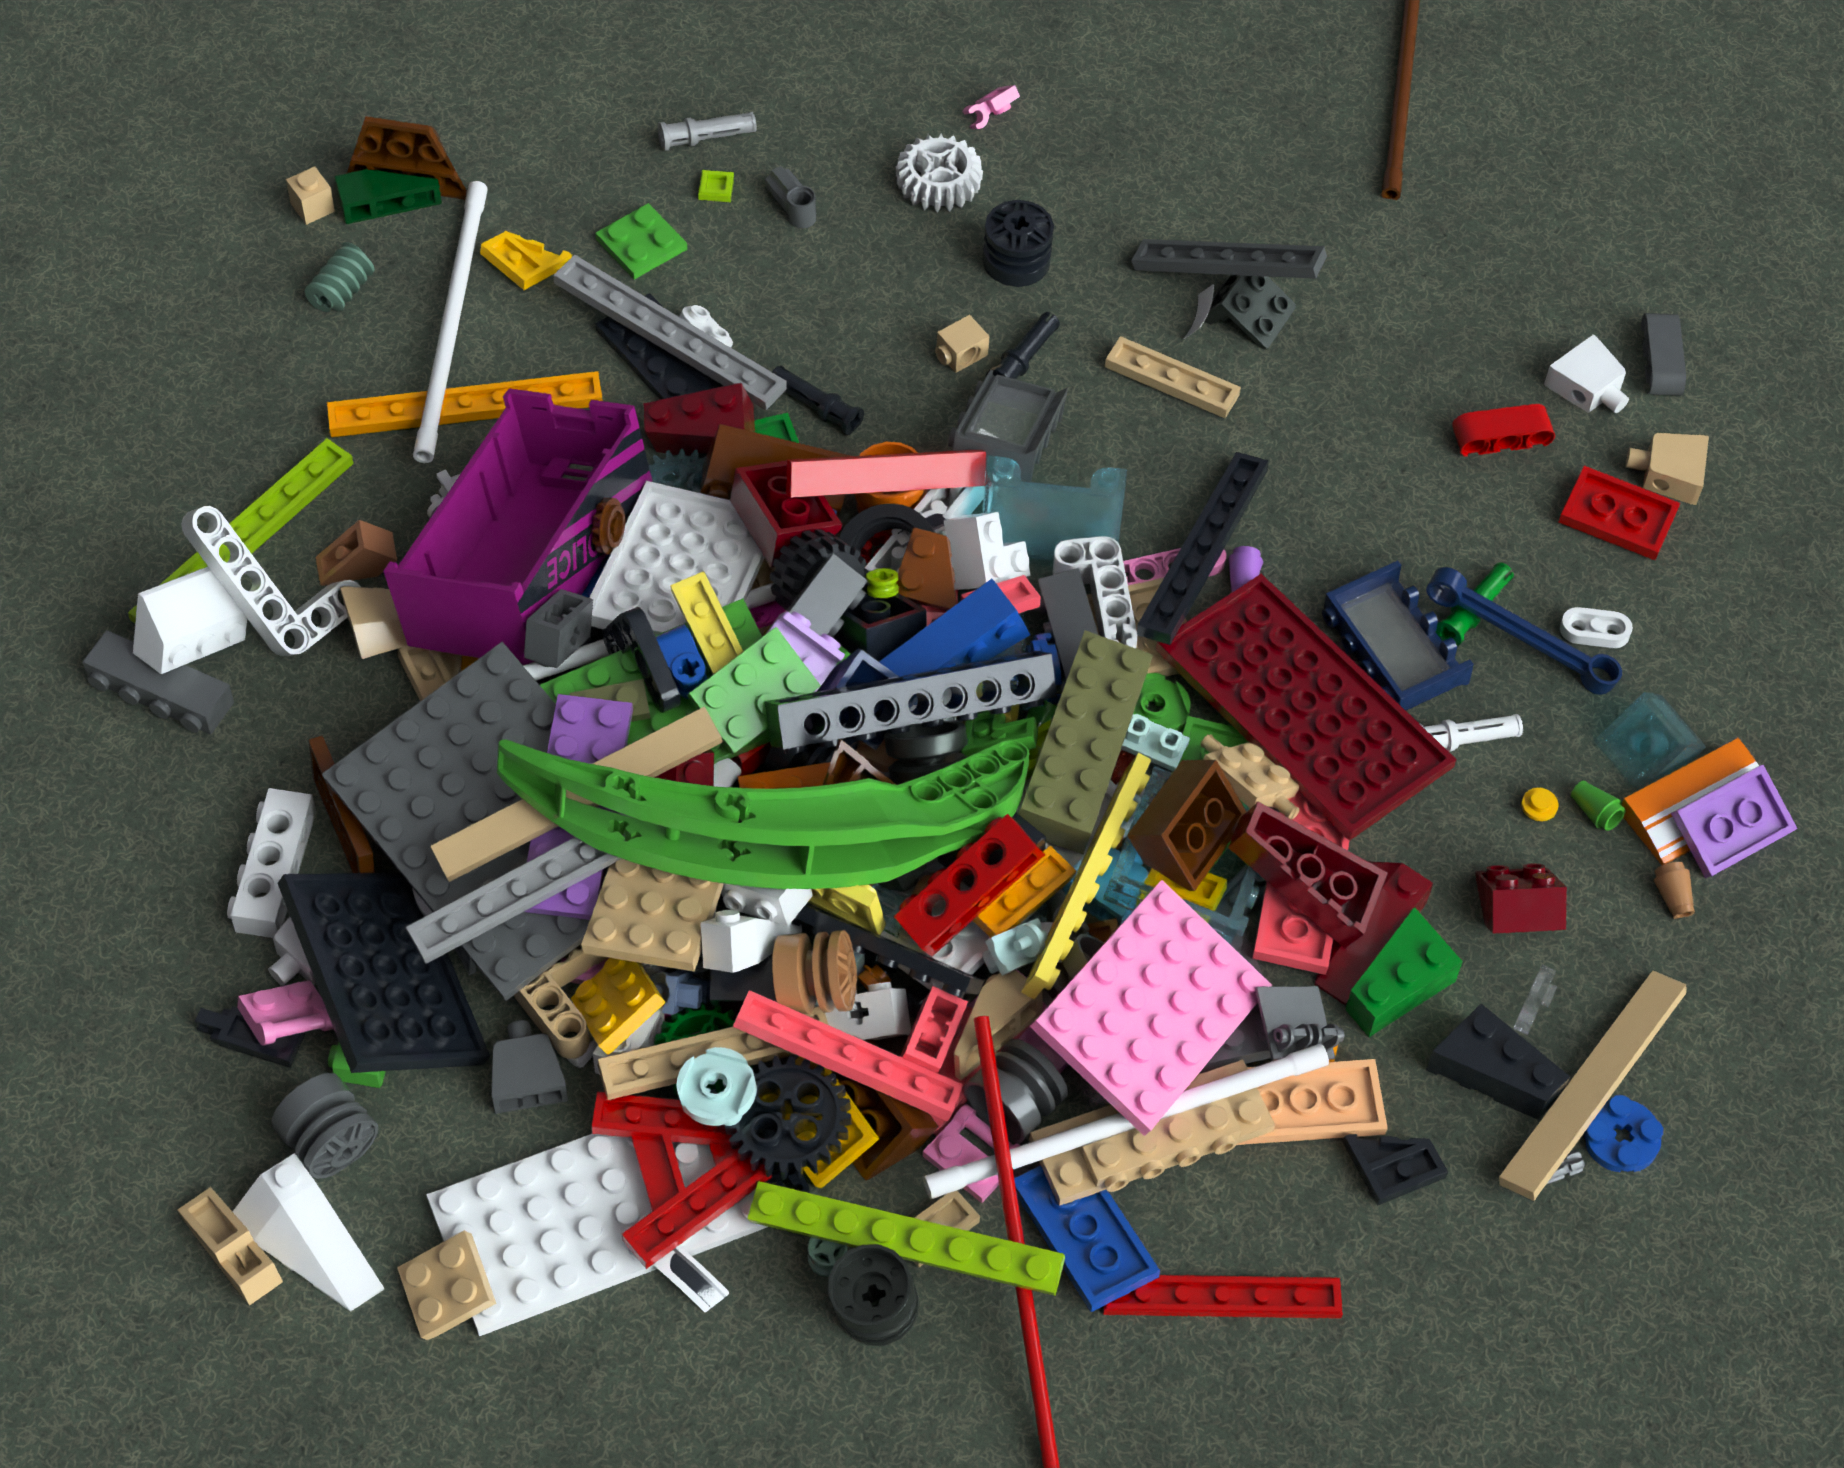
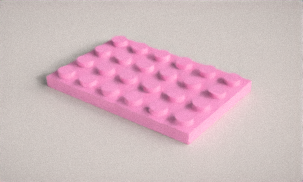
M1161 880L1030 1027L1145 1136L1154 1128L1258 1003L1255 988L1271 987L1272 984Z

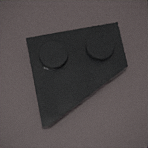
M1349 1134L1344 1137L1343 1144L1377 1206L1445 1179L1448 1174L1447 1168L1430 1139L1410 1138L1402 1140L1392 1136H1381L1380 1140L1357 1139V1134Z

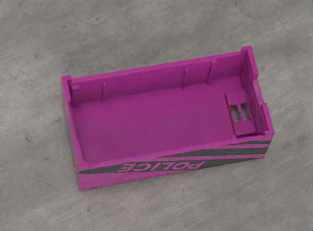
M511 388L506 391L503 396L505 410L398 566L396 562L390 561L383 571L408 646L480 658L503 642L522 665L536 662L524 658L527 619L560 589L582 595L607 555L597 552L595 544L592 543V517L596 514L597 504L601 503L604 497L617 498L623 508L626 524L646 481L652 482L634 405L591 400L589 403L590 410L553 405L551 394ZM576 464L594 468L592 471L572 469L570 465ZM565 474L569 476L583 477L587 479L585 481L566 479L563 478V476Z

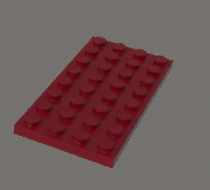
M1262 573L1181 625L1171 645L1156 642L1155 650L1248 742L1260 747L1264 751V755L1274 764L1285 768L1290 773V777L1300 785L1298 791L1349 841L1455 766L1457 759Z

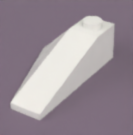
M295 1153L260 1174L233 1210V1213L249 1230L253 1240L263 1251L272 1255L291 1271H295L308 1280L314 1287L347 1310H354L384 1290L383 1285L328 1200Z

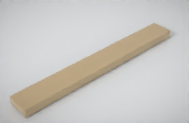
M704 706L592 764L648 777H656L721 744L723 740ZM566 790V797L593 807L599 806ZM522 799L431 845V848L447 880L450 882L558 827V825Z
M1656 971L1650 973L1499 1176L1500 1186L1532 1201L1537 1198L1685 996L1686 984Z

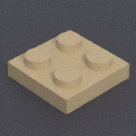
M465 1230L397 1267L421 1338L425 1340L435 1338L497 1304L473 1236Z

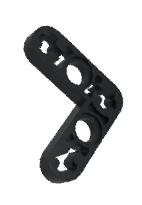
M636 607L620 613L603 630V640L609 655L620 650L622 654L628 651L632 652L658 711L663 713L680 706L681 698L678 688L644 611L640 607Z

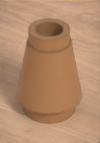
M1672 862L1658 867L1654 871L1656 875L1654 883L1672 913L1673 919L1693 915L1695 911L1690 871L1685 869L1683 862Z

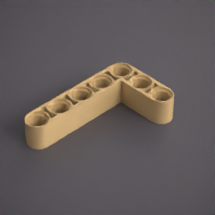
M581 944L563 957L566 958L565 961L555 963L514 995L515 999L540 1031L549 1036L554 1049L567 1059H576L587 1052L589 1048V1035L583 1015L561 987L608 958L585 954ZM547 1005H556L552 1010H542ZM568 1032L578 1033L572 1038L563 1037Z

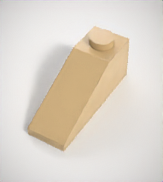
M1017 970L1003 976L1001 973L994 974L988 978L982 987L954 1052L955 1077L960 1081L980 1065L973 1020L975 1017L989 1016L994 1052H997L1010 1039H1013L1034 1022L1043 1012L1042 991L1035 999L1021 993L1027 978Z

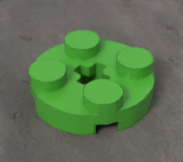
M1147 673L1133 714L1144 716L1149 721L1168 729L1172 728L1179 732L1183 731L1190 712V698L1186 689L1177 681L1174 684L1171 681L1165 680V675ZM1149 702H1154L1156 706L1163 707L1159 712H1152L1147 709Z

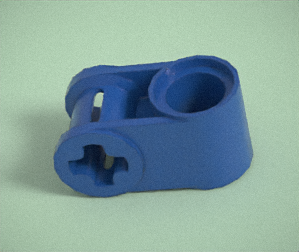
M682 624L656 636V639L680 696L689 699L687 694L707 679V675L705 673L704 661L697 650L693 637L687 626Z

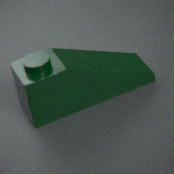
M368 169L334 176L346 225L442 204L438 179Z

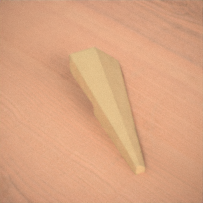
M340 587L361 659L408 646L389 589L377 587Z

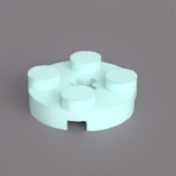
M722 1047L705 1050L706 1054H702L697 1058L693 1056L688 1059L680 1069L676 1083L683 1111L693 1120L705 1125L720 1126L724 1124L732 1126L737 1124L741 1120L742 1115L752 1106L757 1091L754 1074L747 1060L740 1053ZM717 1079H722L725 1087L724 1091L712 1094L711 1090L706 1088L708 1084H715Z

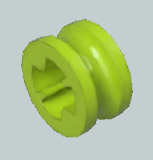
M880 568L869 571L866 574V580L869 583L867 586V594L869 596L889 598L899 593V586L896 583L898 581V573L895 570Z

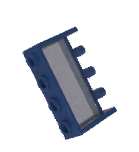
M1397 560L1326 593L1322 615L1329 628H1336L1341 636V644L1344 650L1349 655H1355L1359 661V667L1407 711L1459 685H1468L1474 664L1470 659L1461 664L1456 661V642L1452 637L1442 641L1437 635L1438 619L1433 611L1424 615L1417 607L1419 600L1417 588L1412 585L1404 589L1400 584L1399 576L1402 565Z

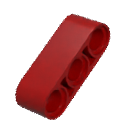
M1541 404L1468 412L1458 416L1452 423L1460 452L1465 457L1468 456V453L1478 452L1479 455L1501 452L1500 449L1510 448L1512 451L1533 448L1532 445L1537 444L1547 446L1555 439V432L1547 410Z

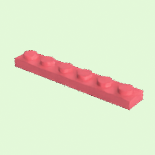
M750 990L733 1027L945 1121H949L963 1087L961 1083Z

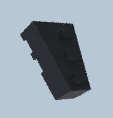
M1480 1004L1432 1051L1426 1068L1428 1072L1435 1075H1443L1460 1083L1459 1085L1469 1090L1471 1088L1492 1097L1494 1101L1537 1120L1554 1104L1570 1079L1567 1073L1483 1004Z

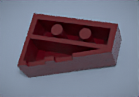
M742 383L643 403L645 433L656 452L696 457L698 453L707 454L719 424L755 432L754 406Z

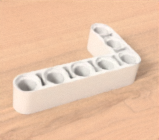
M204 506L187 512L183 517L181 525L186 538L276 655L291 656L305 652L348 617L345 606L338 600V591L342 586L361 587L357 582L344 580L331 583L294 611L216 508ZM199 515L204 516L208 521L209 528L206 533L201 532L197 526ZM221 544L227 546L230 551L228 562L223 561L219 556ZM243 573L247 574L252 580V587L249 591H246L241 585L240 579ZM265 602H268L273 608L274 614L270 620L264 617L262 612ZM314 609L321 615L322 621L319 627H316L311 621V613ZM287 630L295 638L292 648L287 647L284 642V635Z

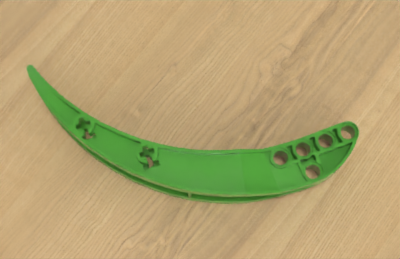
M504 739L500 740L498 745L497 774L523 800L553 823L593 848L613 856L665 872L710 882L774 889H822L888 882L917 869L940 855L960 849L969 843L977 842L985 834V828L993 820L999 817L1003 818L1007 814L1012 817L1019 807L1029 766V750L1021 742L1005 740L943 769L899 785L868 778L823 786L756 789L715 787L648 777L611 767L566 759ZM566 790L576 795H579L587 800H590L598 805H601L603 807H606L608 809L614 810L616 812L628 816L620 815L614 812L603 810L597 807H593L569 799L566 797Z

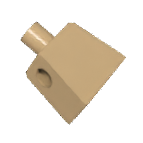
M1656 433L1652 437L1648 451L1629 448L1625 467L1645 471L1644 489L1696 505L1704 485L1709 436Z

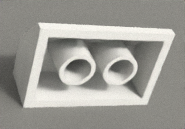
M206 567L138 593L133 654L157 672L163 674L244 641L247 617L211 569Z

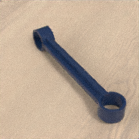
M1448 567L1438 568L1427 585V595L1436 604L1444 607L1459 605L1581 674V681L1584 687L1594 694L1601 695L1610 692L1622 677V668L1613 657L1606 654H1597L1593 657L1586 655L1467 588L1465 577L1455 569ZM1592 668L1605 670L1610 675L1612 681L1601 680L1594 674Z

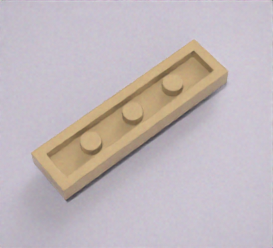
M1121 336L1105 361V368L1223 418L1227 417L1240 395L1241 387Z

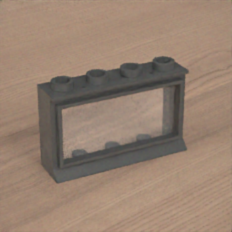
M990 370L984 382H978L974 396H970L966 412L962 411L959 416L957 427L952 428L948 447L953 448L952 451L980 449L986 451L985 471L1030 483L1034 465L1040 462L1042 449L1047 448L1051 432L1055 433L1057 423L1062 420L1068 387L1055 392L1054 389L1009 377L994 376L993 371Z

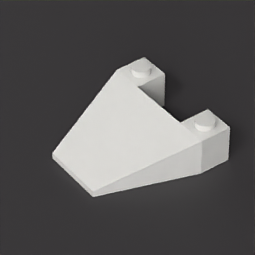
M737 910L714 912L712 919L701 922L703 968L734 973L756 965L773 953L777 936L800 934L802 932V925L797 926L790 923L789 926H785L766 919L740 916V912Z

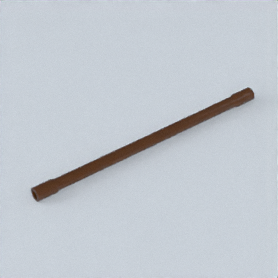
M1404 0L1387 163L1381 194L1386 199L1398 200L1401 197L1402 164L1420 0Z

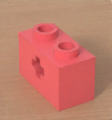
M932 986L923 1000L900 1057L938 1073L968 1001Z

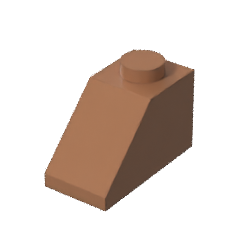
M358 520L316 556L321 586L344 580L354 581L377 577L383 573L390 561H397L392 532Z

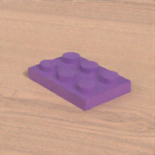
M1764 765L1751 769L1671 813L1705 878L1717 874L1798 829Z

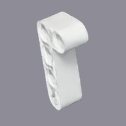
M1106 536L1061 541L1057 544L1054 551L1053 575L1079 568L1083 584H1090L1099 635L1119 642L1118 639H1121L1120 643L1136 648L1137 630L1119 543L1115 539Z

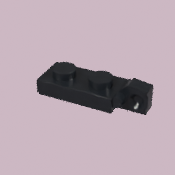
M233 1006L231 1010L223 1009L221 1014L200 1008L195 1019L197 1031L210 1034L211 1042L221 1047L291 1068L305 1037V1032L276 1038L275 1043L261 1045L239 1009Z

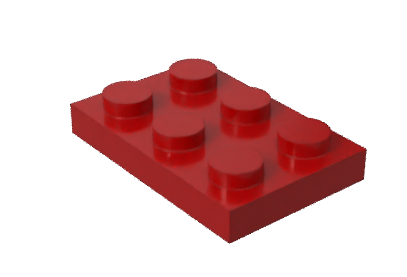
M1584 465L1561 513L1559 523L1656 560L1681 503Z

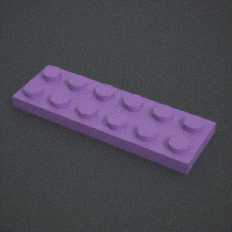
M558 694L547 753L592 764L626 747L633 713L632 703ZM601 805L597 806V808L615 813L614 810L608 809ZM558 826L530 841L527 862L569 841L575 836ZM605 868L529 908L525 912L590 920L602 888Z

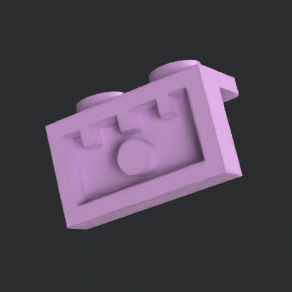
M785 611L781 613L767 633L777 627L819 684L822 685L835 665L841 662L845 656L844 653L838 650L841 645L829 635L823 633L820 636L809 628L811 625L810 621L798 612L793 611L790 614Z

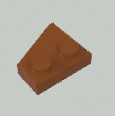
M914 527L898 571V581L896 582L901 595L915 603L948 611L958 604L954 583H956L955 574L951 564V546L947 536Z

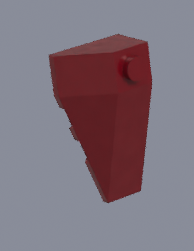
M1369 862L1388 873L1363 936L1346 949L1333 939L1326 975L1317 974L1314 985L1344 1005L1348 1002L1352 988L1415 907L1420 912L1427 904L1433 882L1404 863Z

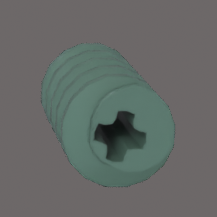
M343 242L342 246L336 250L334 256L321 268L319 274L315 275L312 282L306 286L304 290L305 296L314 308L322 312H330L331 309L338 312L342 311L345 303L351 301L352 294L359 291V285L365 284L367 276L374 273V265L359 247L349 242Z

